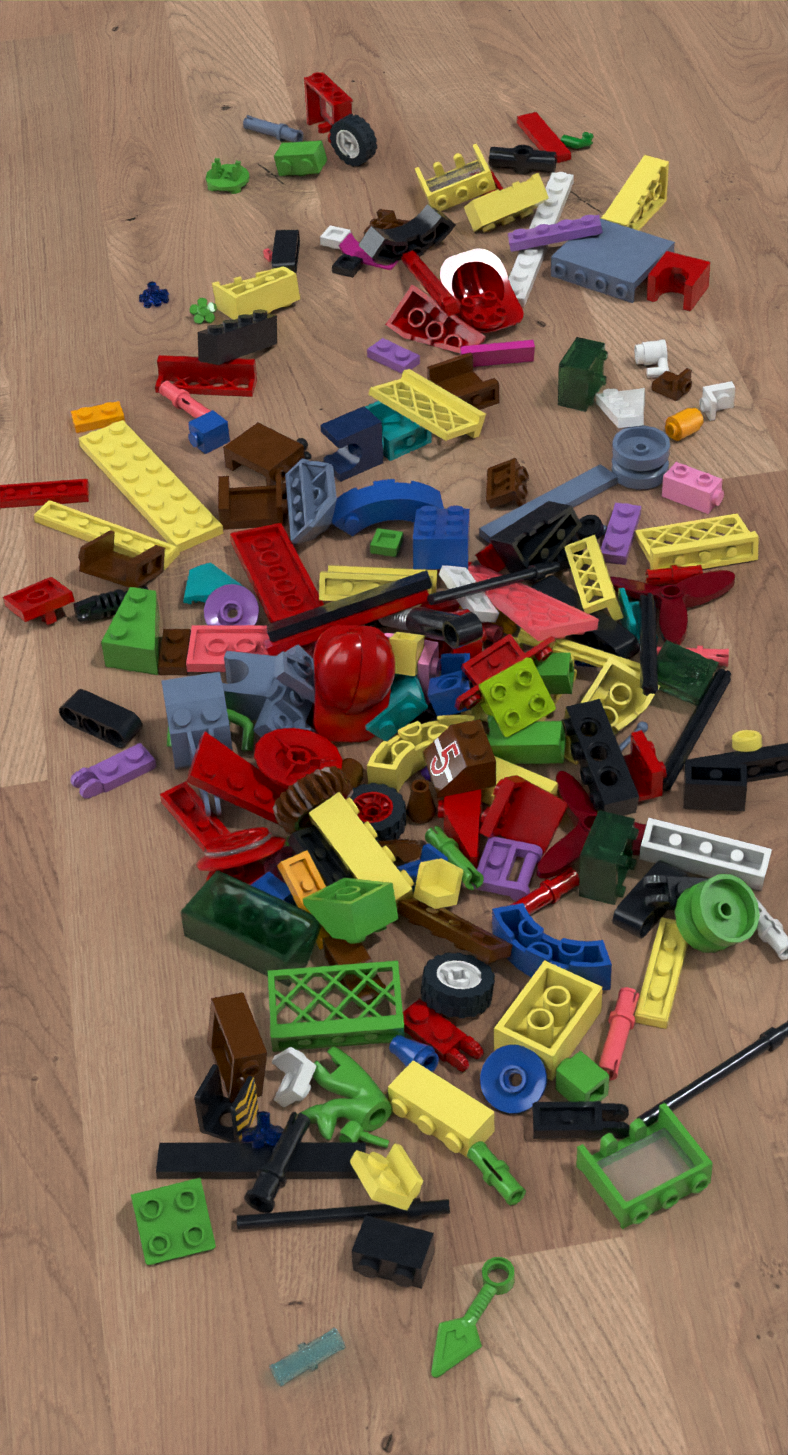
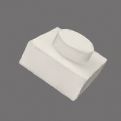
M330 225L320 236V245L332 249H340L338 245L351 231Z

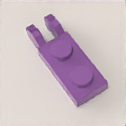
M139 743L89 768L84 767L71 775L70 782L74 787L80 788L79 793L83 798L88 799L102 792L106 793L155 769L156 761L147 749Z

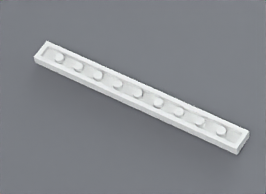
M552 172L545 188L549 199L538 206L529 229L535 228L540 224L551 225L558 223L574 183V175L564 172ZM549 244L523 249L518 254L509 276V281L521 307H525Z

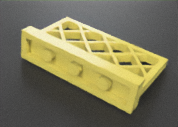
M410 369L403 371L401 379L371 387L368 394L445 441L464 434L472 438L479 437L486 416L484 412Z
M738 513L635 530V538L650 562V570L670 568V565H677V567L702 565V569L758 560L759 536L755 531L750 532ZM734 524L733 527H729V526H725V525ZM716 532H719V533H723V534H725V535L722 536V535H718V534H715V533H716ZM692 536V537H696V538H700V539H699V540H694V539H691L690 537ZM664 541H669V542H673V544L671 545V544H667V543H663V542H664Z

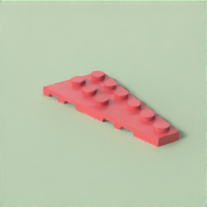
M481 564L468 566V571L476 582L503 575ZM520 582L484 592L496 608L537 641L546 640L550 636L556 639H564L567 635H584L585 632L597 630L598 618Z

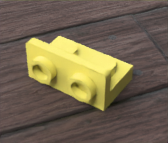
M395 1143L386 1158L376 1152L367 1154L358 1150L355 1151L350 1163L371 1200L407 1211L413 1199L419 1195L423 1179L402 1145Z

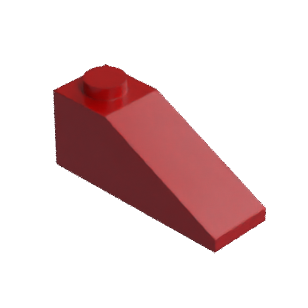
M482 789L445 796L444 800H438V818L444 819L445 834L448 838H453L458 843L459 850L476 869L478 868Z

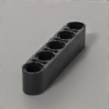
M549 575L531 586V588L584 612L579 594L553 575ZM601 610L590 613V615L599 619L597 630L587 631L584 635L572 634L574 638L585 646L625 659H630L640 652V644L637 638Z

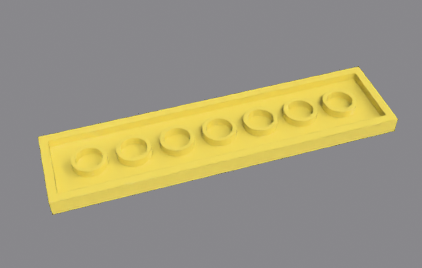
M123 420L78 438L79 445L168 544L179 547V552L223 534V525Z

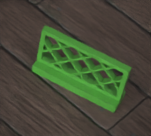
M398 961L268 971L270 1037L273 1052L284 1051L289 1047L295 1050L332 1046L391 1043L397 1035L405 1037ZM392 971L393 980L385 989L372 980L378 972ZM355 974L362 980L352 992L339 983L345 975ZM313 977H323L329 982L319 994L306 985ZM289 979L296 986L285 997L275 989V980ZM366 985H369L379 993L370 1005L357 997ZM334 987L347 996L337 1008L324 999ZM393 989H394V996H392V995L390 994V992H391ZM301 990L314 999L304 1010H301L291 1002ZM276 998L281 1001L277 1006H276ZM385 998L395 1006L396 1015L382 1016L374 1009ZM351 1001L364 1010L358 1018L349 1019L341 1013ZM319 1003L331 1012L324 1021H315L308 1015ZM285 1006L298 1015L292 1023L277 1024V1015Z

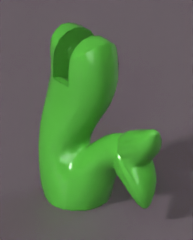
M332 1046L327 1053L338 1068L330 1074L316 1060L314 1064L317 1067L312 1076L325 1090L346 1098L333 1099L324 1104L314 1105L300 1113L306 1115L310 1119L311 1124H317L319 1132L327 1140H331L338 1118L357 1121L365 1131L377 1130L390 1117L392 1113L391 1103L374 1080L356 1061L339 1048Z

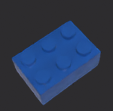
M457 505L450 506L448 509H437L435 506H423L421 509H416L413 530V569H441L442 565L466 567L468 569L470 509H464L462 506Z

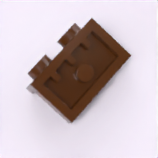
M516 458L487 469L486 502L490 509L499 505H505L515 500L518 507L526 504V498L529 496L527 490L529 475L526 468L520 466Z

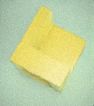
M396 632L389 638L396 661L395 674L409 676L418 674L417 663L424 649L425 635Z
M442 858L421 862L419 864L413 898L434 909L457 905L463 869Z

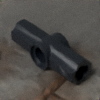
M517 145L514 148H490V167L513 169L517 174H528L532 171L555 173L556 152L533 150L529 145Z

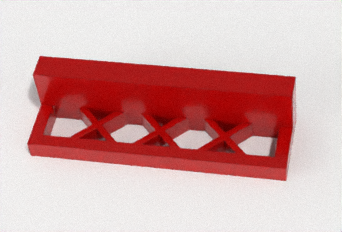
M159 355L157 359L159 376L155 385L156 393H159V388L164 381L175 382L173 383L174 386L188 391L189 394L253 397L257 382L255 359L236 358L220 365L200 362L198 357ZM192 382L199 383L197 385H188ZM216 383L223 384L221 386H212ZM238 385H248V388H242V387H236V386H238Z

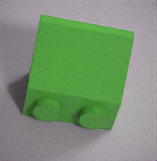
M343 878L303 898L304 906L332 938L344 939L350 944L363 942L366 940V936L373 932L383 931L387 928L386 925L398 920L393 883Z

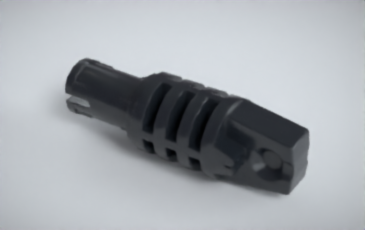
M147 586L141 587L142 589H148ZM117 589L101 593L100 595H93L74 603V612L77 620L82 622L99 620L111 615L115 616L128 591L124 592Z

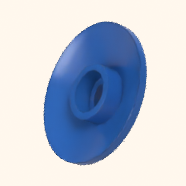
M506 1045L496 1049L485 1060L480 1074V1085L484 1097L494 1108L506 1113H521L531 1109L532 1103L539 1102L542 1098L547 1084L546 1069L542 1060L532 1050L521 1045ZM515 1074H520L522 1078L518 1086H513L511 1082Z

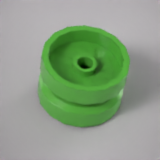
M718 874L685 889L677 899L675 908L676 925L683 939L692 948L703 953H716L750 938L758 927L760 917L758 901L752 889L742 879L732 874Z

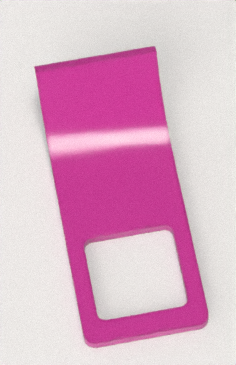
M349 233L338 245L343 254L362 258L363 264L392 270L399 262V260H396L395 263H390L388 266L375 263V259L371 258L359 246V242L352 233Z

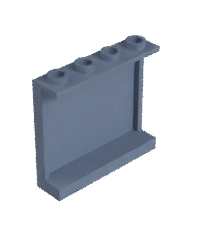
M600 218L602 234L568 240L551 256L552 277L633 303L635 288L648 276L666 251L674 253L675 242Z

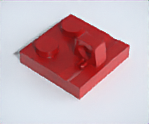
M53 577L3 597L5 607L24 622L40 616L41 621H44L46 625L57 621L55 609L75 601L72 591Z

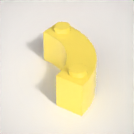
M442 715L437 716V721L424 724L416 721L399 729L398 735L388 742L383 741L370 757L367 764L368 784H385L390 788L393 787L399 793L405 781L426 766L423 751L450 725L473 721L475 716Z

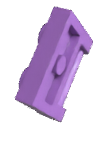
M488 837L477 868L483 875L484 881L479 888H476L473 884L474 889L510 896L513 900L518 901L530 893L528 886L535 865L541 860L542 849L535 844L499 837ZM516 857H523L524 862L517 882L510 881L509 877Z

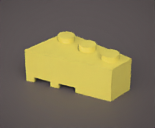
M538 172L527 181L522 183L517 181L512 183L511 187L500 191L498 189L476 198L464 206L473 231L483 230V233L495 229L496 224L502 223V226L515 221V217L521 216V219L531 216L534 214L533 210L549 199Z
M284 266L255 273V278L242 280L240 276L234 278V283L221 286L219 281L212 283L217 309L233 320L238 319L239 315L253 314V311L258 309L267 310V314H270L275 309L288 307L293 302L300 300L296 273Z

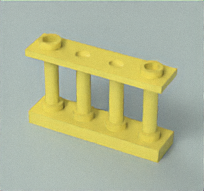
M328 565V571L320 572L319 600L337 601L427 570L433 586L427 590L429 594L437 592V570Z

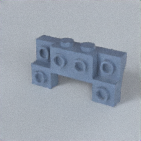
M299 645L286 651V653L308 662L314 670L313 658ZM274 673V682L265 695L266 701L253 730L260 737L273 730L282 728H299L317 733L306 723L313 702L302 698L298 692L289 686L282 685Z

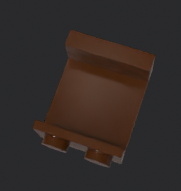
M471 352L427 367V380L473 407L481 410L499 403V382L495 378L482 381L473 371V354Z
M111 530L81 546L78 554L80 561L79 572L128 588H138L163 573L164 547L155 545L134 558L114 552L115 532Z

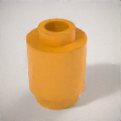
M686 408L666 419V434L670 438L679 441L699 431L704 423L703 416L696 408Z

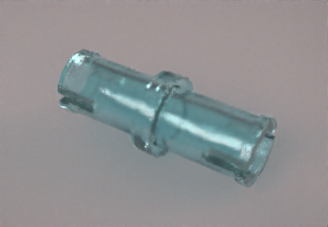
M333 1327L329 1332L308 1344L305 1342L297 1345L298 1350L275 1364L269 1365V1368L278 1385L282 1387L285 1383L307 1370L310 1372L318 1369L317 1364L338 1351L344 1350L346 1347L339 1332Z

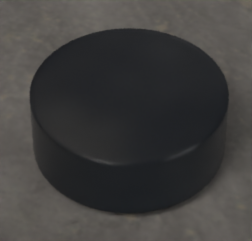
M586 515L580 519L582 526L577 531V534L581 540L595 535L598 540L603 535L604 525L598 516Z

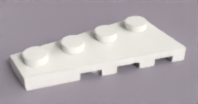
M645 388L624 391L605 389L603 393L596 394V404L617 428L644 425Z

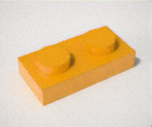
M119 401L107 402L92 407H82L78 410L70 411L76 433L104 428L122 420L125 422L124 413Z

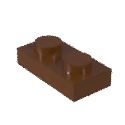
M163 629L158 665L159 676L188 675L186 661L191 629Z

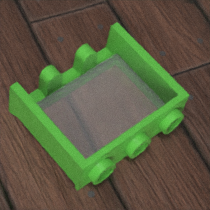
M663 1103L659 1105L658 1122L647 1127L640 1118L635 1119L630 1124L629 1137L618 1142L612 1133H608L601 1138L600 1151L593 1155L589 1153L583 1144L578 1146L576 1167L583 1172L620 1222V1227L623 1229L631 1224L642 1223L650 1214L662 1208H671L681 1198L691 1193L703 1191L711 1183L713 1163L667 1104Z

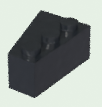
M548 501L493 535L489 540L509 573L525 570L533 564L542 563L544 565L551 563L581 528L582 523L572 506Z

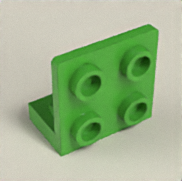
M201 1177L131 1194L145 1263L147 1265L200 1253L216 1247Z

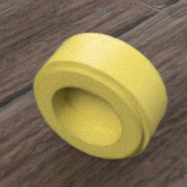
M742 730L732 735V748L736 751L751 752L762 747V735L757 731Z

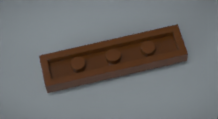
M415 898L401 900L398 903L397 913L408 918L411 924L423 926L430 930L432 935L447 939L454 943L456 948L471 952L482 962L494 963L496 960L507 958L511 955L512 944L444 908L434 909Z

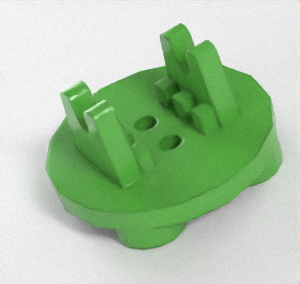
M215 158V163L212 162V169L206 174L208 190L229 191L231 194L241 192V188L249 182L248 170L241 166V161L236 160L235 164L221 165L220 158Z

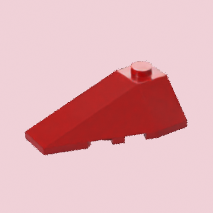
M413 284L385 324L405 339L459 354L460 347L480 345L486 339V336L456 314L448 317L430 295Z

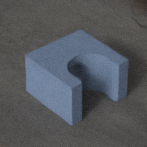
M226 651L224 662L228 684L222 683L227 709L234 710L250 720H258L266 701L265 695L275 679L274 658L276 656Z

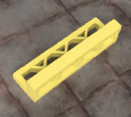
M592 535L566 545L564 548L584 612L590 614L607 607L613 620L616 621L624 618L596 536ZM586 549L582 555L573 554L575 552ZM584 564L591 565L586 571L580 570ZM589 579L595 580L592 586H585ZM594 595L604 597L589 603Z

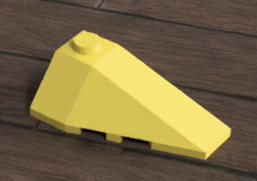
M610 656L581 703L600 699L615 735L647 709L655 694L644 695L643 689L640 688V674ZM567 736L564 758L577 765L579 762L574 761L570 750L571 741L569 736Z

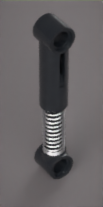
M416 607L365 624V626H372L377 629L393 627L407 630L411 634L425 635L426 638L446 642L452 649H457L480 640L483 636L481 621L473 612L457 615Z

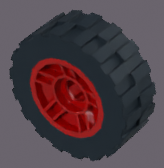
M362 784L359 787L353 788L354 793L351 799L360 811L357 816L363 824L366 821L371 824L378 835L375 840H398L400 835L404 833L406 826V804L403 801V796L396 789L390 788L385 784Z

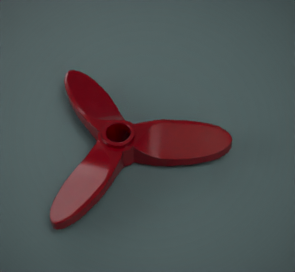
M727 570L702 573L688 577L676 585L669 584L665 586H654L636 580L610 576L616 592H618V588H625L627 596L637 599L642 594H653L656 608L660 611V634L664 643L669 647H678L686 637L688 628L687 608L713 600L728 592L735 584V574Z
M559 771L555 782H558L557 794L560 799L567 803L566 812L575 828L555 843L541 858L537 868L538 877L550 878L562 873L578 862L592 848L602 847L620 854L640 856V848L646 825L624 819H604L598 815L588 794L580 783L569 773Z

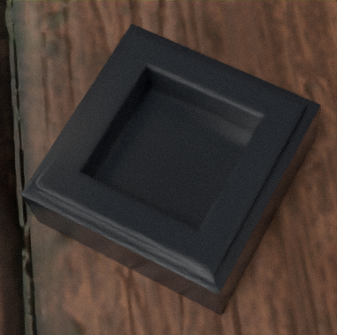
M342 254L332 265V273L353 278L362 268L363 259Z

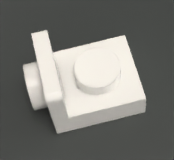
M732 381L703 387V395L699 400V405L702 413H705L710 421L715 420L716 411L734 408L735 386Z

